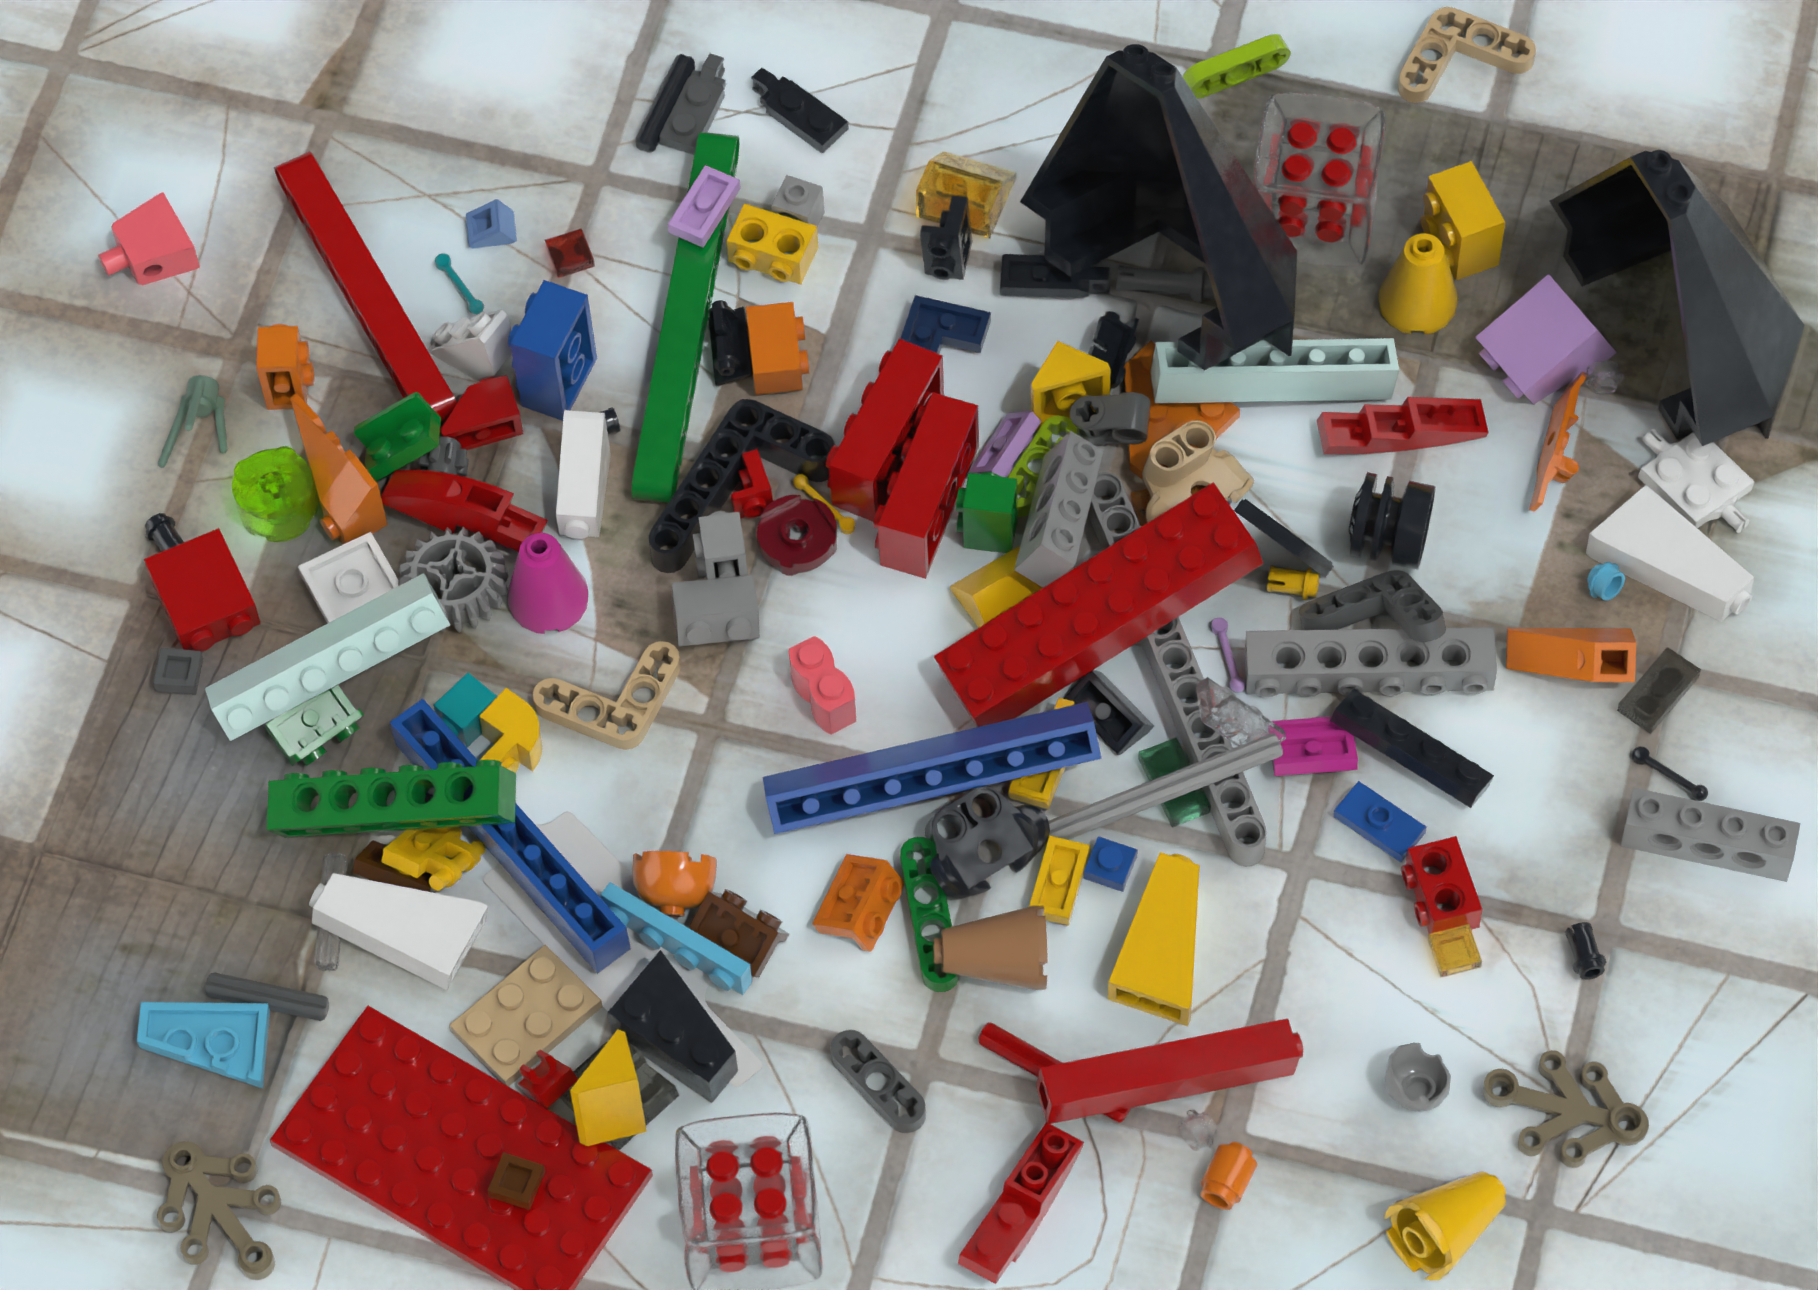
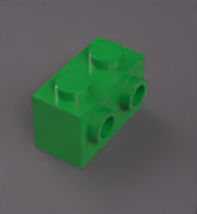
M992 472L968 474L966 488L959 487L956 502V512H959L957 532H963L964 548L998 553H1008L1013 550L1018 521L1016 478L1001 477Z

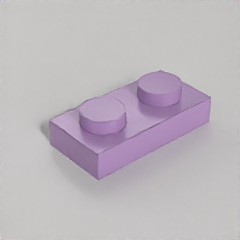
M705 165L669 221V233L704 247L741 189L740 180Z
M1032 411L1007 413L967 474L992 472L1001 477H1008L1014 468V462L1022 450L1026 449L1034 438L1033 433L1041 423V420Z

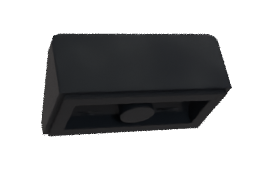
M1092 670L1084 675L1064 698L1074 701V705L1088 702L1096 733L1118 755L1125 752L1154 727L1141 711L1100 671Z

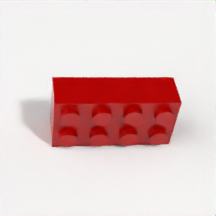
M900 338L892 352L886 351L879 365L880 374L875 383L869 382L862 395L861 408L857 414L852 413L845 424L844 438L839 446L834 445L831 448L826 460V467L829 468L830 474L827 487L831 489L832 506L874 522L879 505H885L890 495L887 494V488L892 473L894 471L900 472L903 465L901 461L902 449L907 438H914L917 430L914 428V423L919 407L921 405L927 406L932 392L944 395L943 355Z
M932 392L927 406L921 405L918 409L914 428L917 429L913 439L907 438L901 453L903 465L900 472L894 471L892 473L887 488V494L890 495L886 506L879 505L873 527L878 529L875 548L879 549L880 566L926 579L955 508L959 487L963 488L968 476L967 473L979 448L978 405Z

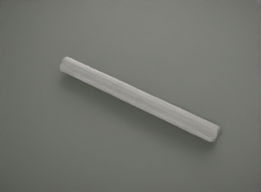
M1271 733L1049 820V835L1067 840L1279 758L1283 755L1279 738L1276 734Z

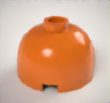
M644 851L642 856L637 853L633 854V884L639 897L648 905L658 907L660 912L669 917H684L685 909L699 907L708 891L712 892L714 889L717 859L715 857L701 854V862H695L689 857V852Z

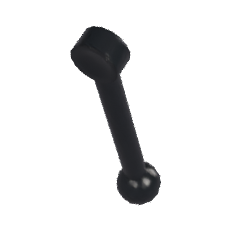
M1639 746L1634 749L1632 759L1636 764L1651 766L1692 792L1695 800L1703 801L1707 798L1708 789L1704 785L1693 784L1649 756L1647 748Z

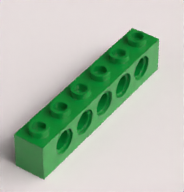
M478 760L475 767H463L460 763L443 762L438 763L437 769L424 770V767L418 765L399 766V772L386 773L385 769L362 768L359 775H347L345 771L328 770L322 772V777L309 778V775L304 773H287L284 775V780L268 782L267 830L284 838L515 823L516 773L501 766V762L497 760ZM473 784L472 795L464 801L465 790ZM434 787L432 799L425 803L427 792ZM395 790V799L387 806V798ZM357 792V800L355 804L351 808H349V800L351 796ZM319 795V802L311 811V803Z

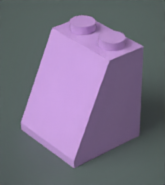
M1549 274L1476 336V339L1484 347L1479 352L1481 357L1494 371L1501 367L1506 372L1508 377L1503 382L1518 399L1525 394L1533 404L1572 382L1582 371L1584 373L1590 371L1617 353Z

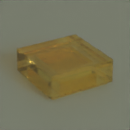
M1469 924L1428 935V943L1440 978L1481 968L1482 959Z

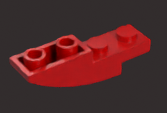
M396 470L381 495L384 505L443 531L448 527L453 534L457 526H464L467 530L474 533L479 531L483 537L518 552L521 543L528 536L544 532L548 521L511 504L514 496L512 492L482 481L450 473L427 470Z
M1045 1123L1004 1182L1002 1194L959 1254L958 1264L997 1284L1010 1263L1017 1261L1039 1227L1077 1160L1084 1142L1051 1124L1047 1125Z

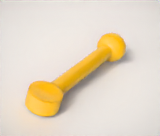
M798 474L794 477L793 485L796 489L804 490L811 498L822 501L831 509L843 534L854 532L855 521L853 518L842 516L808 484L809 481L805 475Z

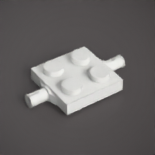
M1652 429L1651 432L1649 431L1643 437L1642 441L1658 456L1640 469L1638 478L1691 524L1699 528L1707 521L1722 517L1737 533H1740L1741 530L1748 526L1750 520L1738 511L1734 505L1737 500L1752 490L1755 481L1714 442L1702 446L1693 432L1681 441L1669 444L1655 429Z

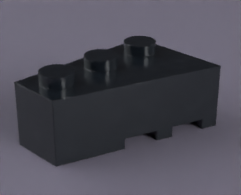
M660 950L607 1012L611 1034L614 1035L617 1029L625 1032L630 1047L712 1103L738 1072L736 1051Z

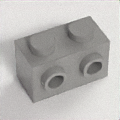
M718 511L709 516L699 517L700 533L693 534L698 578L716 579L748 575L739 512L728 513Z
M753 575L672 583L673 615L678 646L760 638L759 608Z

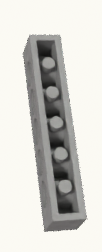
M1494 627L1446 628L1445 633L1440 638L1429 642L1414 641L1403 629L1246 631L1245 637L1246 694H1257L1261 697H1273L1282 693H1298L1301 696L1307 697L1316 696L1320 693H1340L1347 696L1353 689L1360 693L1381 692L1385 695L1420 691L1429 695L1440 694L1444 691H1464L1468 694H1480L1485 691L1494 690L1497 663ZM1455 660L1461 665L1450 666L1445 661ZM1366 661L1375 662L1379 666L1366 667L1362 663ZM1415 661L1420 665L1416 667H1410L1405 665L1403 662ZM1287 662L1294 664L1296 667L1286 669L1279 664ZM1332 662L1337 666L1334 668H1326L1322 666L1321 663Z

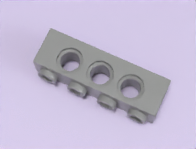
M1072 431L1066 434L1043 458L1014 569L1043 588L1065 575L1075 566L1103 455V450Z
M1633 787L1621 847L1787 882L1794 861L1801 823Z

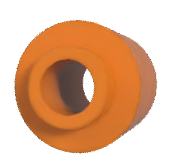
M1230 1142L1229 1145H1219L1201 1180L1203 1187L1200 1192L1201 1197L1217 1208L1224 1210L1232 1209L1234 1203L1240 1202L1257 1167V1162L1252 1157L1253 1152L1248 1147L1237 1142Z

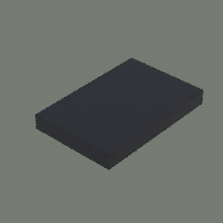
M1242 499L1234 509L1236 513L1325 578L1334 567L1330 560L1247 499Z

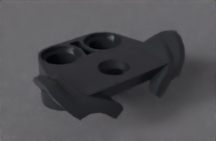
M987 786L976 788L944 807L928 821L925 827V837L934 843L937 852L930 864L931 871L946 895L956 899L981 894L990 890L991 887L985 879L1014 862L1013 867L1015 871H1021L1042 850L1050 833L1047 816L1040 809L1032 805L1014 806L997 790ZM974 799H983L989 804L991 808L989 817L982 818L974 812L972 808ZM939 820L952 822L956 829L955 838L946 839L939 834L937 829ZM992 840L999 845L1001 856L997 862L986 863L979 858L978 847L982 841Z

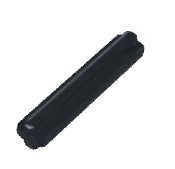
M679 54L675 57L635 138L636 147L639 150H644L648 153L656 150L660 141L659 136L688 77H691V73L695 70V60L691 56Z

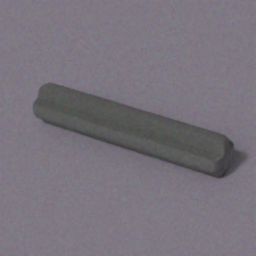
M211 973L205 986L206 994L211 998L234 1003H268L272 1011L309 1019L325 1020L329 1011V1001L326 996L220 973Z

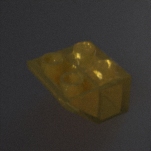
M943 151L929 160L916 189L917 217L940 224L941 213L943 210H949L952 195L968 197L972 233L991 238L1017 178V173Z

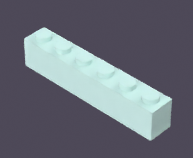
M1394 338L1293 340L1292 356L1286 355L1266 340H1261L1205 371L1177 352L1178 342H1156L1150 370L1155 403L1392 399L1399 366Z
M423 573L206 687L205 691L211 710L229 740L232 741L450 626V623L440 600Z

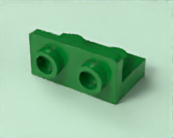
M418 392L410 394L354 427V435L367 448L365 468L375 481L439 447L441 417Z

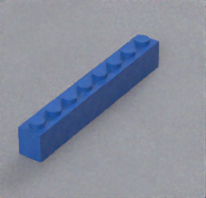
M423 698L390 721L396 746L413 765L422 766L424 770L437 769V764L443 762L460 763L463 767L476 766V761H478L476 757ZM473 784L465 790L464 801L472 795ZM516 803L515 823L467 826L597 974L631 949L627 927Z
M1085 702L764 776L763 784L774 834L1094 761L1102 759L1094 720L1089 704Z

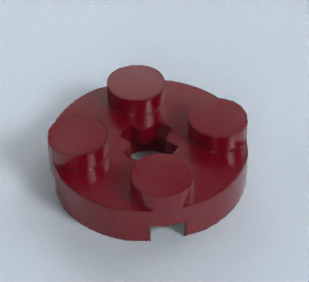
M787 495L774 500L763 510L756 533L758 548L765 560L772 566L777 567L782 574L793 576L799 572L813 570L824 564L835 554L837 550V523L831 509L822 501L813 498V502L808 499H801V495ZM796 527L798 531H808L802 539L793 540L789 538L791 528Z

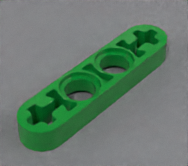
M914 837L908 839L903 844L900 851V860L921 976L924 984L930 990L946 992L957 985L959 975L946 973V977L938 978L937 973L934 972L933 941L926 940L921 932L926 926L931 924H937L943 929L952 927L947 897L930 868L931 861L937 854L934 843L925 837ZM914 852H922L923 857H925L926 874L918 875L917 863L913 859ZM922 887H931L938 893L937 899L929 904L918 902L914 895Z

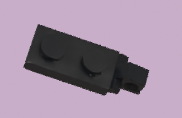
M762 67L751 77L753 81L752 90L761 96L760 103L765 106L766 113L820 153H824L849 129L846 119L792 80L789 81L784 76L778 80L774 74Z
M1004 254L1002 255L1000 296L1082 298L1088 297L1089 294L1109 293L1110 267L1090 266L1070 277L1044 259V255Z

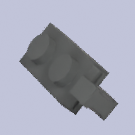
M709 53L701 72L694 70L691 73V77H688L659 136L660 144L695 155L699 132H708L725 97L726 80L722 79L725 68H723L724 57Z

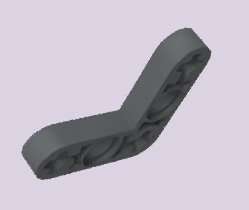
M1400 570L1384 572L1303 604L1299 609L1303 630H1338L1386 611L1414 641H1433L1440 638L1446 631L1441 607L1408 573Z

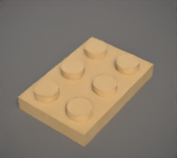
M544 945L449 1026L451 1032L500 1082L510 1086L522 1076L520 1067L523 1064L531 1068L540 1061L536 1054L539 1049L549 1053L603 1006L601 999Z

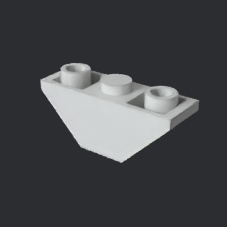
M501 309L487 314L482 312L472 318L464 317L454 323L448 321L434 333L432 338L435 342L428 349L430 355L475 380L494 376L512 354L511 347L508 346V339L512 330L508 315Z

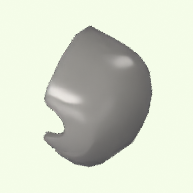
M1413 1042L1398 1046L1389 1056L1385 1085L1388 1094L1396 1103L1418 1112L1428 1111L1438 1107L1448 1096L1451 1074L1445 1064L1442 1063L1441 1055L1427 1054L1423 1051L1420 1043Z

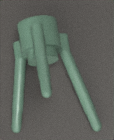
M198 375L188 380L186 394L181 397L180 408L158 461L159 467H165L186 415L185 430L191 431L196 417H207L211 414V411H214L220 452L223 454L227 452V435L224 419L225 398L218 396L219 383L215 379Z

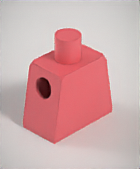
M164 192L154 196L115 221L111 229L117 246L98 254L108 276L129 267L136 282L140 285L200 268L194 245Z

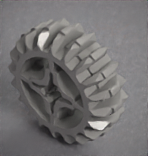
M464 526L458 535H453L452 531L446 527L444 536L438 537L431 531L429 542L426 543L417 539L415 544L416 551L406 550V563L400 564L399 568L401 578H399L398 586L424 573L434 592L441 594L442 599L439 600L449 623L454 625L455 630L459 633L463 628L462 624L469 622L476 629L478 617L490 621L492 616L491 608H501V596H506L508 591L506 582L509 578L508 570L504 565L503 554L500 551H496V546L492 540L484 542L483 535L479 531L469 537L468 531ZM465 561L476 564L485 573L476 572V568L465 565ZM448 627L442 629L441 631L444 633Z

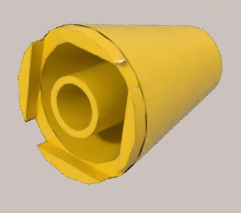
M1416 234L1407 240L1379 290L1381 314L1391 326L1403 333L1411 334L1412 331H1425L1424 334L1434 333L1446 327L1454 317L1457 308L1458 294L1444 246L1437 237L1431 234Z
M1480 1171L1399 1200L1389 1206L1385 1212V1219L1391 1217L1392 1227L1387 1230L1388 1238L1397 1255L1413 1272L1421 1268L1430 1274L1425 1278L1429 1281L1440 1280L1454 1268L1505 1207V1187L1496 1176Z

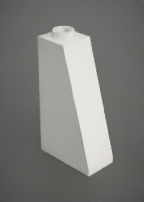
M1647 485L1641 488L1589 534L1586 554L1590 558L1602 564L1606 562L1616 563L1619 566V571L1624 575L1720 622L1732 612L1735 614L1742 612L1752 600L1753 596L1750 593L1754 577Z
M335 873L332 874L326 885L320 883L317 886L309 902V906L313 907V924L445 990H448L485 924L488 905L479 901Z

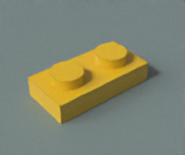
M1049 835L1029 907L1044 905L1043 916H1045L1046 921L1069 926L1090 854V845Z

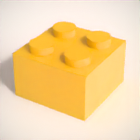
M1470 161L1428 176L1427 192L1423 195L1425 208L1424 215L1421 216V225L1424 233L1431 234L1442 242L1455 280L1457 281L1498 266L1505 220L1473 162Z

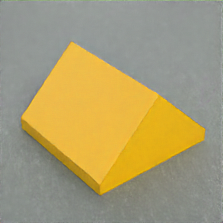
M1057 341L1031 383V411L1041 420L1035 431H1038L1042 424L1052 416L1061 415L1070 418L1072 405L1083 396L1110 395L1111 369L1109 364Z
M1016 547L950 585V590L978 628L1043 588L1014 570L1020 547Z
M617 1029L570 1090L579 1141L585 1146L647 1132L638 1078L626 1034Z

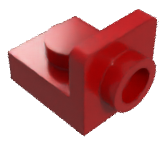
M758 449L742 453L744 469L739 470L738 475L743 490L731 494L733 512H739L740 518L758 517L773 502L772 489Z

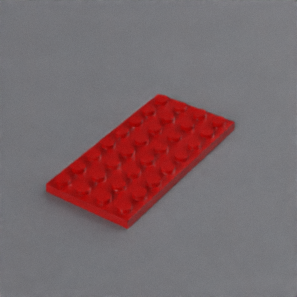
M367 1005L270 1138L271 1146L514 1290H575L653 1177L652 1169L605 1142L590 1146L581 1144L577 1126L369 1005ZM503 1152L544 1165L545 1174L530 1210L490 1198L487 1190Z

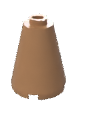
M1034 905L942 929L941 938H933L934 964L942 963V970L946 973L1032 990H1046L1047 975H1043V965L1047 963L1046 918L1043 916L1044 905Z

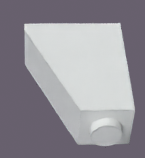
M564 410L556 506L559 535H567L575 539L600 536L611 456L605 413Z

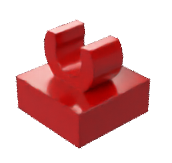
M539 1049L536 1054L540 1058L541 1063L534 1069L523 1064L520 1067V1073L524 1078L518 1085L527 1097L548 1108L574 1085L578 1078L570 1067Z

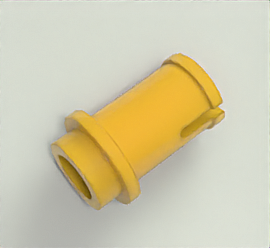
M1271 565L1267 591L1302 595L1303 600H1308V597L1316 598L1320 573H1313L1312 568H1307V571H1299Z

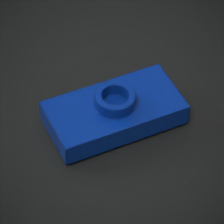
M1360 781L1356 783L1335 808L1333 815L1334 818L1399 862L1406 858L1408 848L1415 847L1425 835L1427 826Z

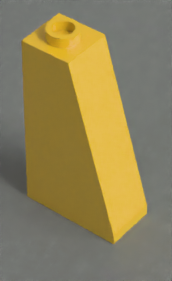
M1159 852L1108 981V1000L1188 1026L1191 1020L1200 865L1193 863L1188 857L1180 854L1168 855Z

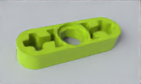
M1271 34L1196 63L1185 71L1183 78L1196 98L1200 99L1280 68L1289 60L1291 51L1281 35Z
M1061 415L1048 418L1009 474L1008 478L1017 479V495L1024 488V480L1028 483L1026 498L1020 497L1018 499V517L1029 515L1039 473L1032 472L1028 468V464L1032 460L1043 459L1051 450L1052 434L1058 435L1061 431L1066 434L1070 431L1077 434V427L1070 418ZM1060 437V438L1057 440V442L1055 443V445H1056L1063 437Z

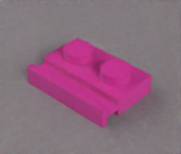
M1332 716L1268 721V735L1271 733L1276 734L1283 749V755L1272 760L1274 776L1357 770L1358 756L1354 735L1331 722Z

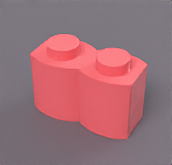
M813 636L789 648L793 686L804 700L811 703V711L816 723L831 735L855 723L854 688L848 677L842 671L835 668L834 658L829 647L821 639Z

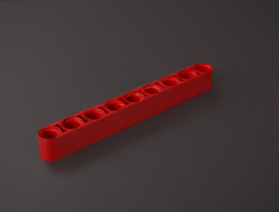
M309 151L275 166L274 171L283 192L400 394L405 398L414 392H418L441 417V423L445 422L457 404L456 399L315 157Z

